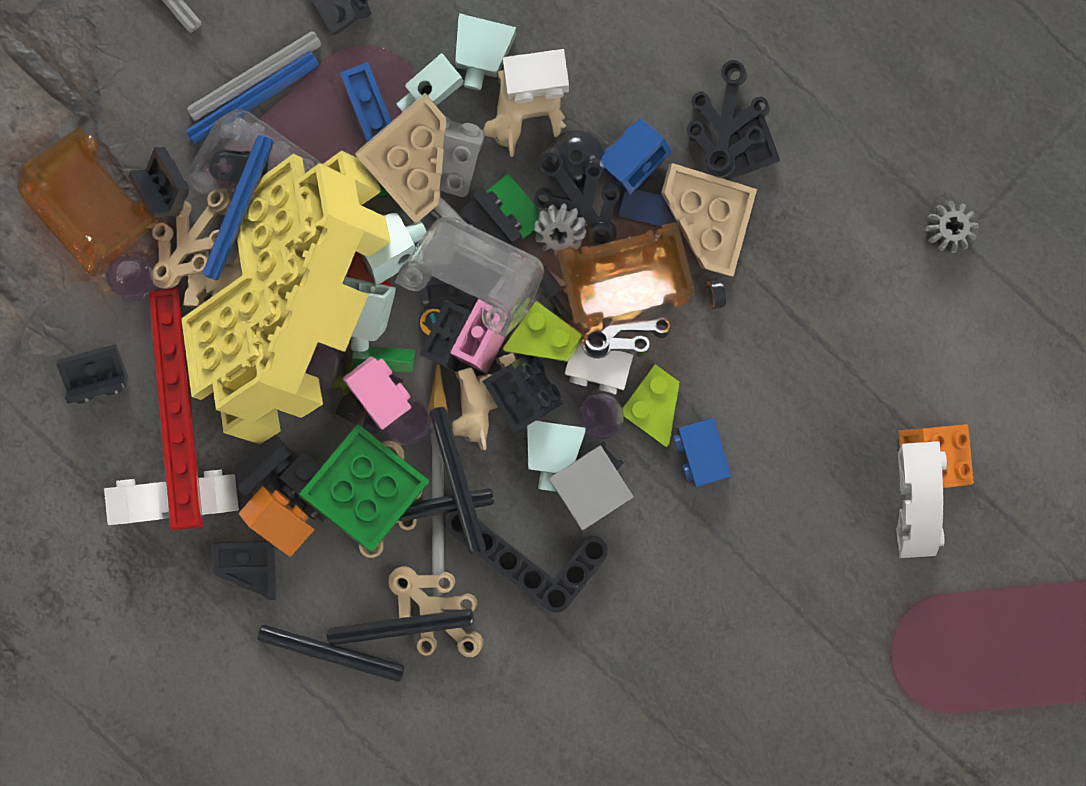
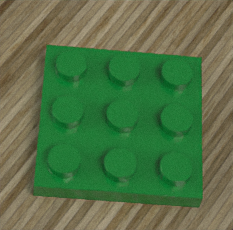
M357 424L301 491L299 497L372 554L430 481Z

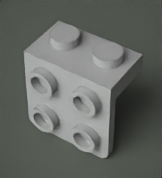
M445 116L446 129L444 132V152L439 191L465 197L470 189L478 154L484 143L485 136L483 135V130L471 123H457Z

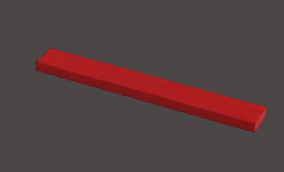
M176 287L148 291L171 531L204 528L189 372L181 320L183 318L181 290Z

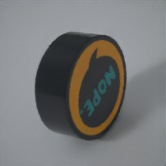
M720 278L708 279L706 288L712 309L725 307L726 293L722 280Z
M428 308L419 317V328L427 337L441 310L439 308Z

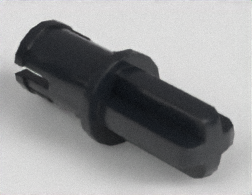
M546 265L530 276L547 297L545 301L551 302L565 322L572 321L580 314L579 309L564 291L566 287L564 285L560 286Z

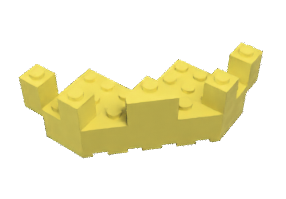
M340 151L324 164L318 163L306 173L302 157L292 154L259 179L237 234L242 276L181 318L191 395L193 398L202 400L214 392L216 410L221 411L223 432L262 444L281 432L277 410L302 418L323 405L319 378L305 373L318 342L345 352L368 298V294L342 284L354 254L358 252L368 257L391 242L386 217L361 206L381 192L379 181L358 158L346 152Z

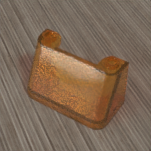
M78 127L21 166L17 189L23 200L88 274L95 277L157 224L159 217L150 216L141 200L135 203L131 201L97 162L98 145L95 139L90 134H85Z
M678 223L662 225V229L655 231L656 235L653 234V230H650L646 234L587 248V246L581 247V253H578V250L573 251L572 248L557 251V259L574 324L581 325L582 329H589L599 326V320L671 303L672 307L690 303L689 298L695 295V289Z

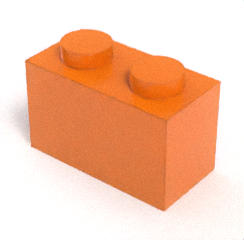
M262 486L238 514L249 528L291 557L315 530L307 521L310 516L298 505H295L294 508L288 505L290 501L278 490L272 493Z

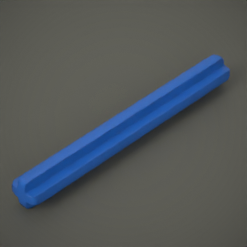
M307 52L188 128L186 133L189 139L194 144L203 141L319 66L317 59L313 53Z
M258 135L203 269L202 273L207 278L219 280L273 147L274 141L269 137Z

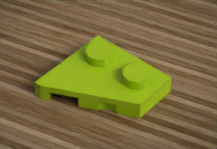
M535 301L503 347V350L514 354L569 362L582 343L584 335L541 303Z
M654 364L619 413L667 447L670 443L680 382Z

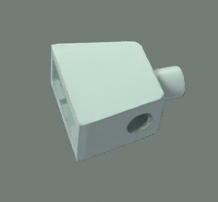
M459 14L455 64L457 68L467 70L463 84L464 87L481 90L484 75L498 77V71H501L503 66V57H507L515 39L516 27Z
M441 53L405 85L410 93L396 104L404 112L422 96L421 89L426 85L432 86V92L428 97L435 105H438L462 86L464 80Z
M397 213L383 215L386 217L391 242L371 256L367 257L359 253L376 285L417 260L414 243L428 237L421 221L405 227Z
M345 277L342 284L368 294V298L351 336L350 346L353 351H366L369 348V341H376L387 327L396 287L382 284L376 285L373 282Z
M534 421L527 426L528 469L540 471L538 489L556 491L549 478L576 461L585 434V428Z

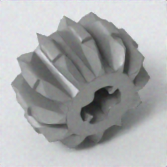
M949 201L946 204V209L942 205H938L935 207L937 215H928L927 219L934 223V225L925 227V231L934 232L935 236H932L929 242L934 243L939 240V251H943L948 245L949 252L956 253L958 246L962 250L968 248L966 240L974 241L976 239V235L969 231L978 228V223L969 222V219L974 217L975 213L971 211L965 215V204L962 203L955 209L954 202ZM951 222L952 225H957L958 230L953 232L954 235H952L950 229H946V224Z
M565 203L561 205L560 210L553 204L549 206L548 212L542 210L539 213V220L534 225V229L537 232L535 236L536 242H544L542 246L543 251L550 248L554 249L553 253L555 256L559 254L560 250H563L568 256L572 248L578 249L581 246V239L585 238L586 230L583 228L585 224L584 217H577V208L570 212L566 211L567 206Z

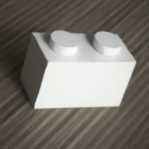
M564 49L503 57L508 100H515V103H527L533 101V97L545 95L546 99H556L563 97V93L569 92Z
M581 343L569 360L565 375L570 376L569 382L587 387L589 381L600 384L598 389L600 391L616 394L617 389L623 391L625 388L633 354L622 351H610L606 357L594 359L584 353ZM592 344L593 347H602L600 345Z

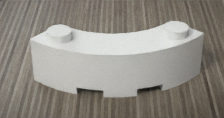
M939 442L902 444L898 451L900 492L902 495H906V500H903L902 509L899 511V520L896 528L899 558L936 556L939 546H944V532L942 528V470L947 468L945 451L940 452Z
M222 470L204 471V478H199L202 515L238 511L235 474L222 475ZM135 479L116 481L117 487L104 488L108 525L170 518L166 482L135 485Z

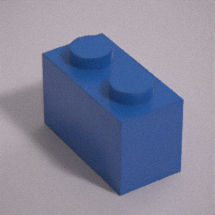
M639 118L634 125L629 126L625 130L623 136L613 146L604 151L601 161L604 164V172L631 195L672 153V150L665 138Z
M714 418L677 428L678 435L673 437L678 453L684 452L687 464L682 465L687 482L693 481L694 486L698 487L731 477Z

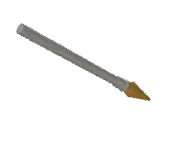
M436 364L428 409L429 416L430 410L437 407H445L448 412L439 364ZM431 420L429 429L432 431L430 433V440L432 445L433 499L444 497V462ZM444 514L432 516V575L444 573ZM441 578L440 582L444 586V578ZM432 587V596H444L443 592H440L436 587Z

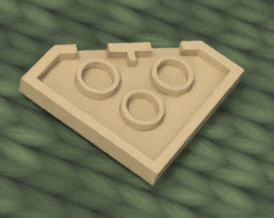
M426 93L355 153L415 224L439 205L444 132L446 129V117Z
M673 163L669 164L661 194L702 269L733 277L757 189Z

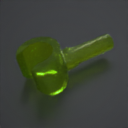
M352 359L345 374L333 381L335 389L339 386L341 387L343 397L351 392L342 378L354 369L352 368Z

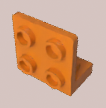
M967 424L898 430L900 447L902 444L940 443V452L945 451L947 458V468L942 470L943 488L972 485L974 483L969 428Z

